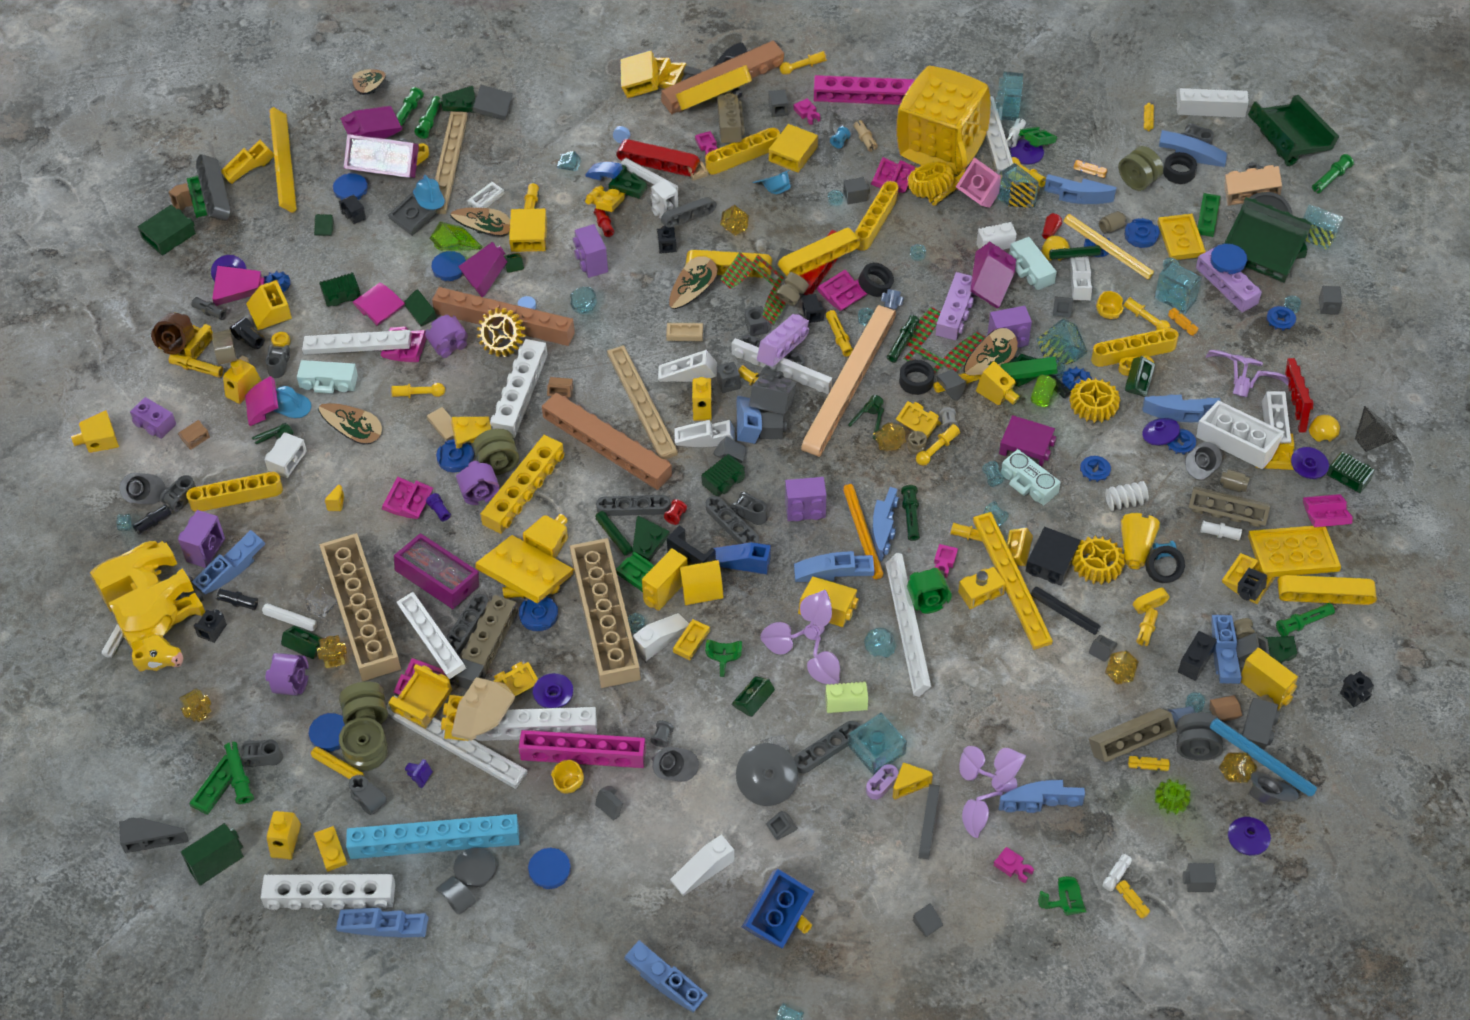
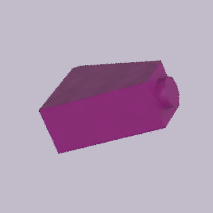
M493 242L458 266L465 278L481 297L485 296L507 263L504 258L506 253L500 245L496 247Z

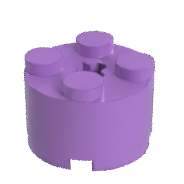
M449 315L439 317L431 323L432 328L430 330L427 329L425 332L427 340L442 358H447L451 355L452 351L462 350L467 346L468 334L454 315L453 317Z
M473 461L456 475L460 491L467 504L479 505L478 502L485 500V503L489 502L499 491L498 480L492 466L489 464Z
M274 653L271 667L266 671L265 675L272 693L285 695L302 694L308 682V676L305 675V669H309L308 661L305 656Z

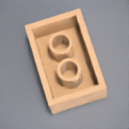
M1269 165L1265 166L1264 169L1256 170V168H1250L1245 172L1232 171L1226 174L1224 188L1227 206L1242 204L1245 197L1249 198L1260 192H1273L1281 195L1282 182L1279 166Z

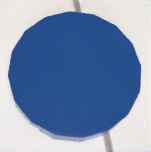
M348 173L335 180L333 190L335 196L341 200L353 194L359 200L361 196H365L368 186L363 176L356 173Z
M1144 218L1132 220V222L1126 225L1124 236L1128 243L1139 248H1148L1155 245L1160 235L1159 227L1155 226L1153 221Z
M1221 244L1213 249L1210 262L1213 268L1221 273L1224 271L1228 272V274H1235L1244 269L1247 255L1239 246Z
M455 251L442 252L433 259L431 265L432 272L435 277H439L443 281L457 280L463 274L458 266L464 263L466 259L462 254Z
M452 439L446 441L442 447L438 448L436 457L441 469L456 473L461 472L468 467L469 463L473 462L474 453L472 446L467 444V442L462 444L461 448H456L455 440Z
M547 596L538 604L528 599L523 601L519 608V619L522 625L529 630L544 631L556 623L558 607Z
M327 713L316 718L309 727V737L314 747L318 746L327 752L340 749L339 734L345 726L343 717L336 713Z
M556 848L541 849L529 861L530 879L535 885H539L543 889L558 888L567 881L571 872L569 858L564 852Z

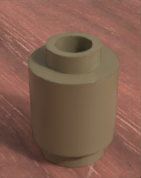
M1115 211L1102 217L1099 221L1100 230L1103 233H1111L1124 227L1126 222L1125 215Z
M1228 469L1227 473L1223 472L1220 483H1223V488L1237 492H1246L1250 477Z

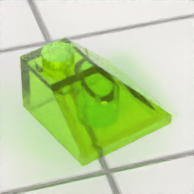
M439 222L429 238L434 243V247L440 251L482 249L481 244L464 227L445 222Z

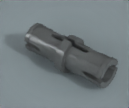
M195 297L192 300L191 306L203 311L205 315H212L220 320H223L227 315L225 309L216 306L211 301L207 302L199 297Z

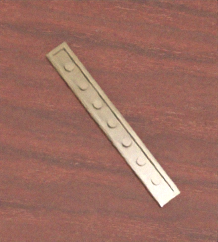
M466 112L450 113L435 178L439 183L445 203L441 208L435 209L436 214L447 213L468 118Z
M625 346L607 350V355L658 457L668 459L677 456L678 451Z

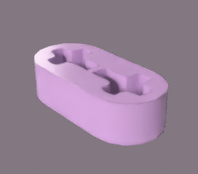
M890 764L881 767L867 782V796L875 800L882 798L895 784L898 776L897 768ZM885 773H886V774L892 773V777H891V776H888V777L885 779ZM880 784L879 791H872V787L876 788Z

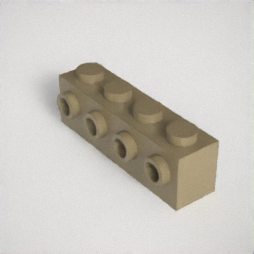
M737 94L717 95L721 143L741 142V135H745L741 101H738Z
M1193 486L1189 508L1196 513L1203 514V512H1208L1214 517H1230L1231 521L1242 522L1243 520L1249 522L1252 526L1261 527V525L1266 526L1270 504Z
M496 595L493 596L491 602L489 601L486 605L485 614L478 620L475 633L470 635L469 644L466 649H463L460 659L484 665L485 674H487L518 613L515 601Z
M1158 708L1088 739L1094 757L1103 762H1108L1139 747L1146 746L1153 741L1165 738L1177 730L1172 713Z

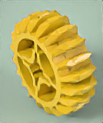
M933 161L932 163L920 165L919 168H915V171H911L908 176L909 189L916 197L930 198L931 196L936 197L938 194L942 195V192H947L952 187V184H954V173L946 162L941 163L938 161L934 163Z
M495 308V313L489 310V316L483 315L485 321H479L482 328L477 327V330L481 331L477 338L483 339L479 344H485L483 349L485 351L489 350L491 355L495 353L497 357H500L501 353L504 357L508 353L514 354L513 348L519 350L517 343H524L520 340V337L526 336L521 333L522 330L526 329L525 327H520L523 320H517L519 315H513V310L507 312L506 308H502L501 311L499 308ZM504 317V320L499 325H492L494 320ZM509 322H511V324H512V326H513L514 334H512V333L509 331V327H510V323H509ZM496 329H503L502 331L506 335H499L500 333ZM489 330L493 333L492 341L489 337ZM504 339L511 340L508 345L498 347L499 343H502Z
M1096 377L1093 380L1089 378L1086 381L1081 380L1071 390L1069 399L1071 409L1074 410V415L1079 414L1080 419L1086 418V422L1093 420V423H1095L1096 420H1099L1102 423L1104 419L1109 421L1110 417H1114L1119 409V391H1116L1115 386H1110V381L1105 383L1103 379L1099 381Z
M1096 535L1093 539L1087 537L1085 541L1081 540L1072 559L1074 572H1079V578L1085 577V582L1091 580L1093 584L1099 582L1102 585L1105 581L1109 584L1111 579L1116 580L1120 576L1124 568L1125 556L1122 554V548H1118L1117 542L1112 543L1111 538L1104 540V536H1102L1101 539H1098ZM1109 562H1113L1111 566H1107Z

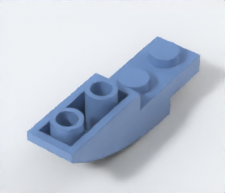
M1048 174L1044 191L1058 194L1059 200L1065 202L1104 204L1114 202L1117 187L1084 178L1082 183Z
M1182 395L1144 397L1142 411L1158 418H1170L1177 422H1199L1218 400L1220 401V398L1183 400Z
M892 487L889 488L885 502L877 500L873 515L872 539L878 559L881 562L884 555H888L891 546L889 541L894 539L896 529L893 528L894 512L892 511L893 508H897L899 497H897V489Z
M250 530L225 556L219 554L192 583L204 594L222 587L254 562L252 557L265 545V542Z
M854 551L829 553L802 560L794 564L795 582H810L812 576L827 581H834L835 577L874 576L873 555L854 556Z
M1212 615V637L1217 639L1213 655L1215 671L1219 676V682L1240 684L1241 673L1236 652L1237 640L1232 615Z
M1063 780L1030 783L1000 797L999 810L1035 813L1041 812L1042 804L1076 807L1083 805L1085 789L1063 787Z
M640 940L624 957L628 963L640 972V976L649 984L692 1012L698 1008L708 995L676 967L673 966L671 968Z

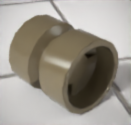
M790 272L784 280L785 285L779 287L776 295L785 303L796 306L800 300L799 294H804L809 284L799 275Z

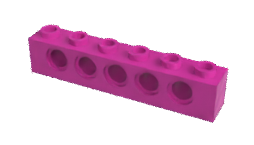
M815 75L814 101L900 105L914 79Z
M521 730L519 753L522 761L560 763L563 760H573L578 764L644 768L646 745L645 738Z

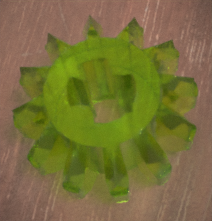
M1040 375L1034 386L1031 402L1040 407H1047L1055 390L1056 380L1047 375Z
M1169 778L1166 783L1161 781L1159 787L1156 788L1154 800L1155 803L1159 804V810L1165 808L1167 814L1173 811L1176 815L1179 811L1184 812L1186 810V807L1190 804L1191 793L1190 790H1186V783L1180 785L1178 779L1172 782Z

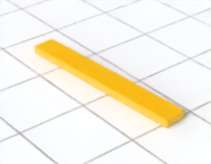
M272 107L269 111L278 201L280 207L293 213L297 209L287 115Z
M992 512L973 517L975 527L996 571L1006 583V593L1033 650L1052 645L1053 640Z

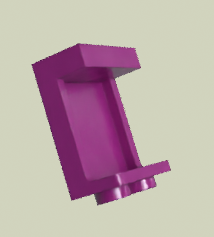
M1012 415L1001 440L999 454L1006 456L1008 450L1015 452L1018 449L1026 456L1039 459V466L1042 467L1044 461L1049 460L1051 454L1050 446L1054 447L1057 439V436H1054L1055 428Z

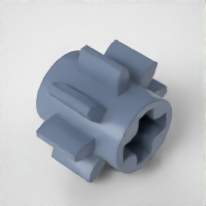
M888 289L887 293H882L881 301L885 302L884 307L897 309L898 305L902 306L904 297L900 296L901 292Z

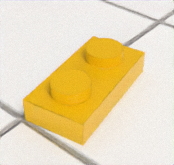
M692 619L673 647V653L691 660L709 634L710 627Z
M334 826L315 832L314 836L327 872L347 865Z

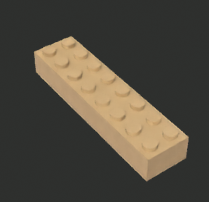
M358 534L319 544L362 682L401 670L399 658Z
M608 538L570 545L571 561L601 688L641 680L640 667Z

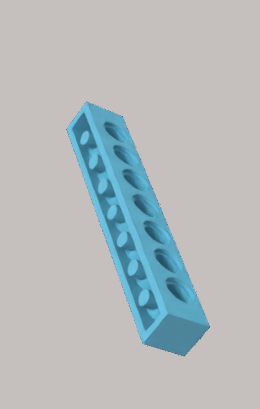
M517 814L347 828L346 848L350 859L465 850L474 847L489 848L520 845Z

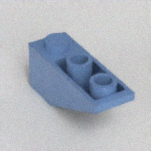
M737 396V441L755 444L762 431L759 408L749 406L750 398Z

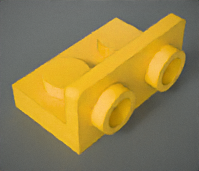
M907 401L896 420L912 431L923 432L928 439L935 427H940L942 424L938 419L939 416L932 411H929V413L924 411V407L917 402L911 403Z
M521 661L511 667L512 671L508 673L502 671L495 675V680H493L506 684L516 697L534 687L538 678L529 662L523 664Z

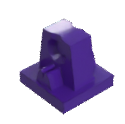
M422 759L419 765L408 763L404 769L407 775L412 777L411 779L417 783L419 788H423L433 773L429 764L424 759Z

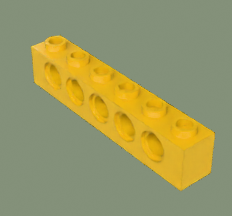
M546 435L540 438L480 513L482 525L500 534L510 527L514 517L521 513L526 502L532 499L533 493L542 486L544 479L551 475L556 464L564 458L563 443Z

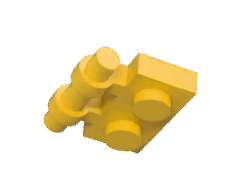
M597 186L586 196L585 203L588 205L594 204L597 209L613 212L625 199V193L619 192L617 189H609L606 192L603 186Z

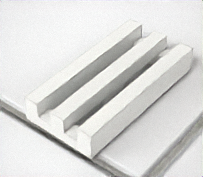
M491 182L468 199V205H472L473 208H487L505 193L501 187Z

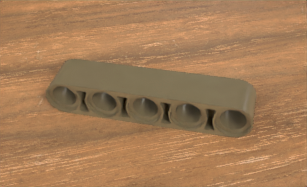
M231 330L212 333L214 352L218 365L237 361Z

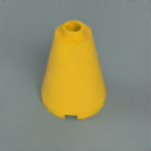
M1141 513L1125 514L1123 519L1121 518L1125 564L1130 569L1138 570L1145 565L1147 556L1160 528L1159 520L1149 515L1148 518L1142 517Z

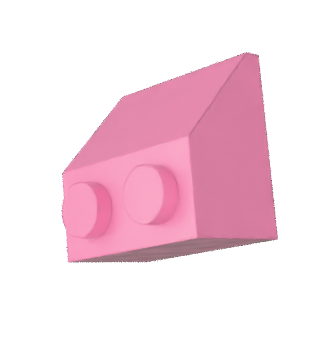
M974 158L956 188L981 206L990 208L999 194L1001 176Z

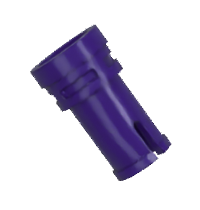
M438 493L431 494L426 499L427 505L435 511L440 521L448 520L451 514L444 506L441 496Z

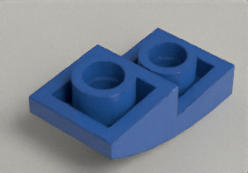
M599 162L593 164L585 176L596 180H601L603 177L615 179L623 169L622 164Z

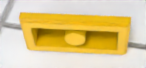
M1028 528L1012 529L1008 535L1007 546L1016 565L1026 566L1033 535Z

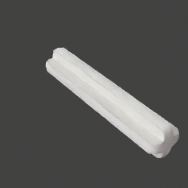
M266 603L262 608L264 615L306 630L315 631L317 627L316 620Z

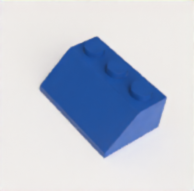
M776 869L770 875L741 927L756 937L779 948H783L815 891L781 870Z

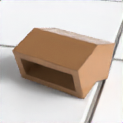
M187 183L176 185L169 191L172 205L176 209L179 208L182 211L185 207L193 206Z
M550 377L547 385V396H553L557 392L561 396L570 398L573 391V379Z
M199 420L178 433L181 440L190 450L210 438L208 430Z
M1235 695L1210 700L1209 710L1212 715L1217 716L1222 722L1242 717L1241 708Z

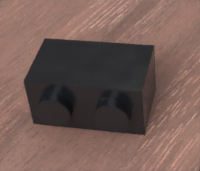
M1198 631L1181 659L1178 673L1197 681L1213 654L1217 639Z

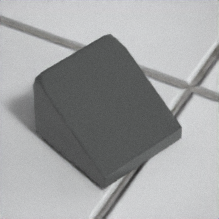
M1099 635L1092 642L1089 654L1106 662L1118 644L1103 635Z
M780 811L766 823L776 840L798 829L789 814L784 811Z
M930 903L913 915V922L926 937L943 926L941 919Z

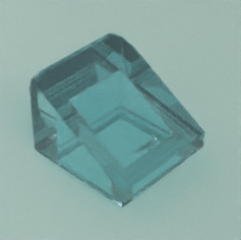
M575 151L562 154L557 168L577 171L581 158Z

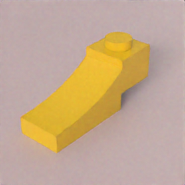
M259 140L248 151L243 148L221 170V173L233 184L250 170L261 165L264 167L274 157V153L262 140Z

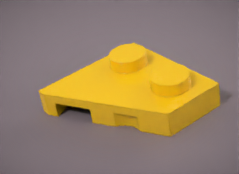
M452 417L451 419L456 448H461L462 444L469 441L473 443L481 433L491 430L489 417Z

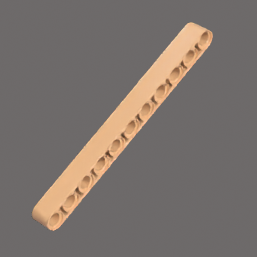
M881 305L877 306L806 434L801 447L802 451L818 457L821 456L891 328L896 316V310Z

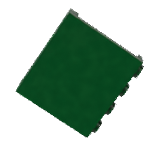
M1294 95L1290 104L1262 108L1254 101L1248 113V116L1287 157L1333 150L1339 138V135L1299 95Z
M1245 197L1243 206L1225 242L1222 244H1233L1244 250L1247 255L1245 268L1285 283L1310 232L1312 223L1305 218L1293 216L1287 211L1275 209L1272 205L1260 203L1254 198Z

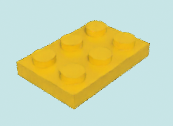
M1193 214L1158 217L1157 223L1170 261L1198 258V256L1206 252Z

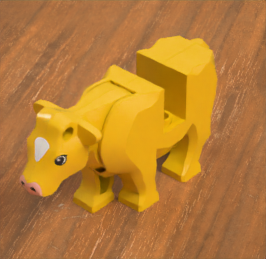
M156 541L144 542L120 556L102 562L90 572L99 594L110 613L113 612L123 637L131 647L133 665L140 672L145 670L158 671L166 666H181L184 659L181 650L170 645L163 636L175 624L182 622L188 616L195 614L203 616L205 613V609L196 593L176 600L182 592L194 591L191 581L183 568L167 580L161 581L157 577V575L161 574V570L155 571L159 566L177 565L172 550L167 542L164 543L163 541L160 543Z

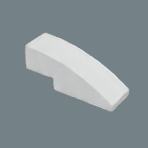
M1088 256L1070 258L1073 300H1091L1092 285Z
M707 420L675 428V444L678 446L714 447L718 446L726 436L735 441V428L730 420L714 424Z

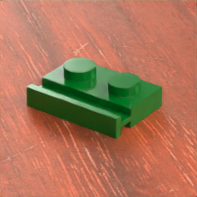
M1040 127L1020 129L1018 135L1025 136L1024 139L1030 141V144L1035 147L1056 143L1057 136L1046 130H1039Z
M633 552L630 557L626 558L616 568V573L643 592L642 578L655 565L636 552Z

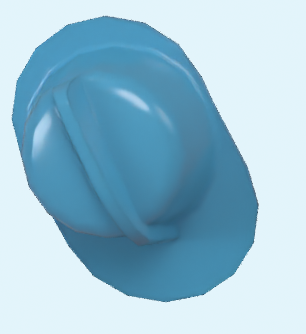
M790 170L752 183L762 182L770 193L780 194L791 188L788 176Z
M424 175L423 179L417 182L413 194L421 207L429 210L439 209L445 203L439 183Z
M289 386L276 388L278 408L273 410L274 412L290 418H301L310 412L311 402L307 397L296 393Z

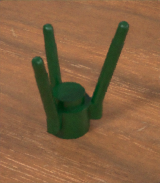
M872 395L848 426L851 427L864 412L870 414L878 413L873 439L875 440L884 412L882 407L884 404L883 399L878 395Z
M282 423L275 428L253 436L252 440L261 438L255 441V444H259L273 436L276 439L281 438L284 432L293 435V431L287 423Z

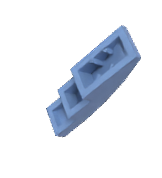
M1161 131L1159 147L1176 149L1175 152H1184L1192 155L1197 163L1225 167L1227 158L1225 151L1196 138L1179 133Z
M380 908L340 910L336 930L338 932L381 937H425L429 917L425 913L405 914L403 911H382Z

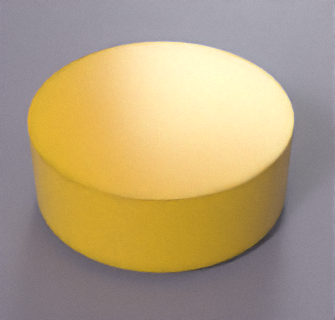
M277 332L271 338L274 346L284 347L285 345H290L289 335L285 332Z

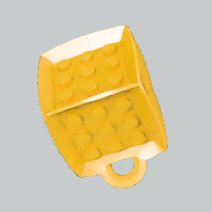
M927 66L914 80L898 109L896 134L900 155L920 165L932 163L933 161L934 163L938 161L941 163L946 162V164L950 165L954 174L959 175L975 157L985 139L986 131H988L991 111L988 84L960 72L941 67Z

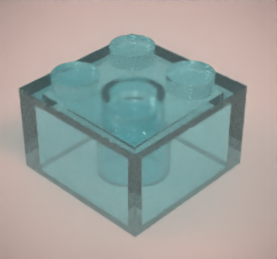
M1004 71L1003 78H999L998 88L1002 89L998 90L997 100L1000 102L996 103V110L999 112L1001 120L1016 121L1019 118L1024 73Z
M1170 261L1159 274L1154 298L1186 314L1197 300L1202 277Z
M882 712L851 731L848 736L849 748L873 775L884 765L891 764L906 754L907 741Z

